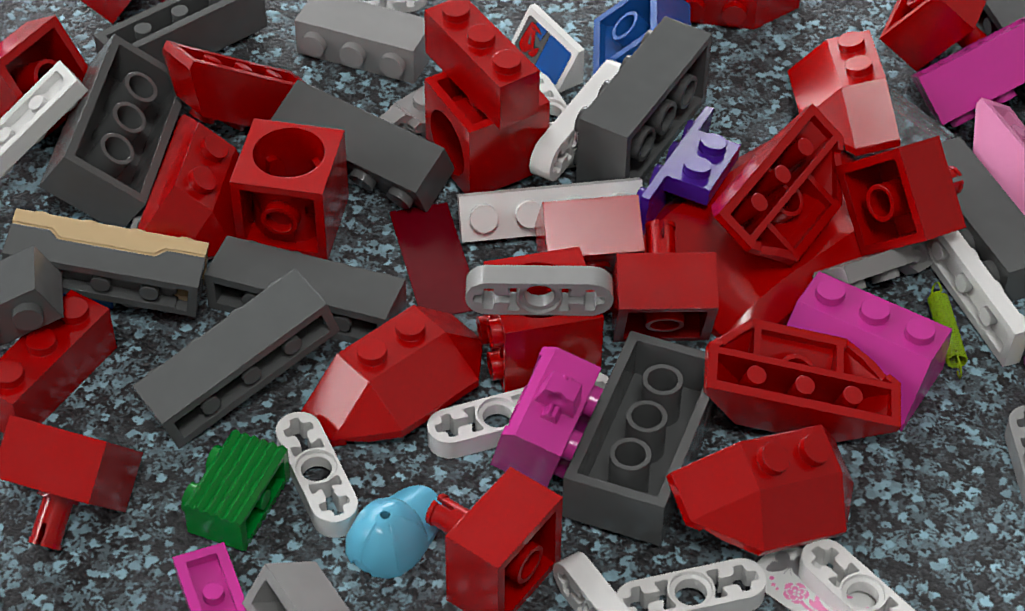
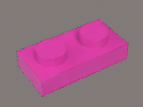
M224 542L172 557L174 569L189 611H247L242 604L245 598Z

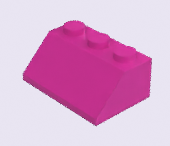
M1025 16L911 75L915 86L938 124L944 125L949 122L952 128H955L975 117L973 109L976 108V103L981 97L1002 104L1017 95L1014 88L1025 83Z
M820 271L796 302L787 326L847 338L874 360L886 375L891 374L901 382L900 431H903L943 370L952 334V329Z

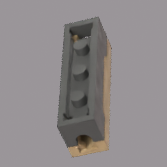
M16 208L2 250V260L34 245L62 273L63 294L73 290L90 299L196 317L205 282L204 274L207 270L209 243L196 241L188 237L168 236L146 232L138 228L129 229L101 224L93 220H79L51 215L43 211L34 212Z

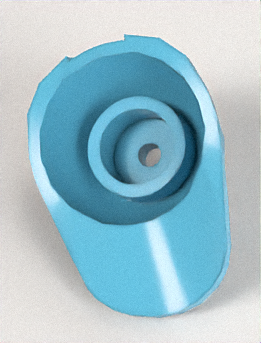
M413 485L396 492L390 497L378 498L366 505L357 515L346 535L345 554L350 563H354L361 570L371 574L372 577L383 579L399 577L413 568L421 560L439 531V528L429 525L425 520L430 504L433 500L437 501L438 495L429 487Z

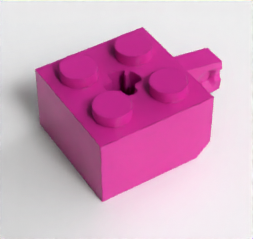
M542 347L529 383L525 385L510 417L509 425H505L490 465L505 472L509 467H512L545 487H548L553 475L563 479L603 392L602 388L594 385L602 368L558 347Z

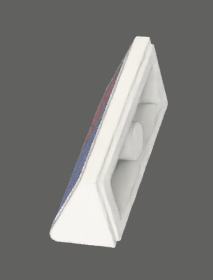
M535 3L530 5L512 39V43L540 72L549 77L559 93L583 83L585 49Z

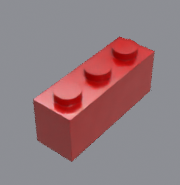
M447 0L424 10L425 53L500 130L539 113L540 70L469 0Z
M70 290L63 297V318L22 336L0 357L1 433L4 434L10 415L43 423L117 348L110 308Z

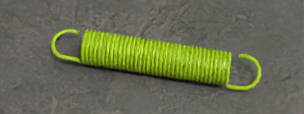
M937 281L932 286L927 302L933 321L952 329L945 361L950 368H960V375L959 371L956 372L958 378L961 379L962 366L968 362V358L949 297L946 293H941L943 289L940 282ZM939 284L940 291L933 292L935 285Z

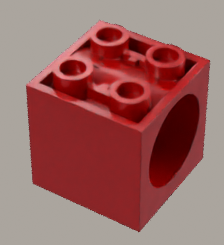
M445 72L424 79L426 140L445 148L455 167L451 177L464 193L494 191L534 175L530 172L529 168L530 158L536 143L549 128L550 101L540 90L539 113L500 130Z
M254 118L229 181L236 238L252 240L261 244L289 251H297L328 260L349 198L345 130Z
M580 246L483 262V265L586 266ZM533 286L527 289L529 293L534 295H544L552 291L546 286ZM510 288V292H516V288ZM562 289V292L568 293V289ZM603 313L595 316L484 314L483 316L476 317L477 332L481 345L489 344L490 352H487V366L491 381L499 380L503 393L524 388L525 385H528L542 347H558L601 367Z

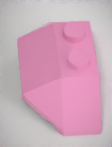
M981 97L976 103L973 153L1025 215V125L1010 106Z

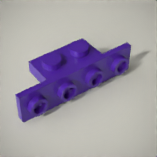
M705 106L696 120L690 119L687 122L681 141H674L671 144L664 165L658 163L655 166L649 186L647 188L640 187L638 190L643 235L645 234L644 225L649 221L655 220L672 194L707 206L738 160L741 144L726 140L719 134L709 133L714 108Z

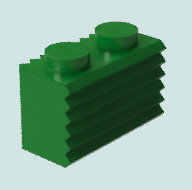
M237 429L233 430L223 446L217 444L211 449L206 461V472L199 483L191 482L183 494L181 509L185 513L187 531L218 543L224 542L229 547L247 551L248 544L252 542L253 536L256 535L258 528L261 527L262 521L266 519L267 513L271 511L272 505H275L276 498L280 496L286 482H289L288 449L284 445L278 446L274 442L268 443L265 439L259 440L255 435L250 437L246 432L241 434Z

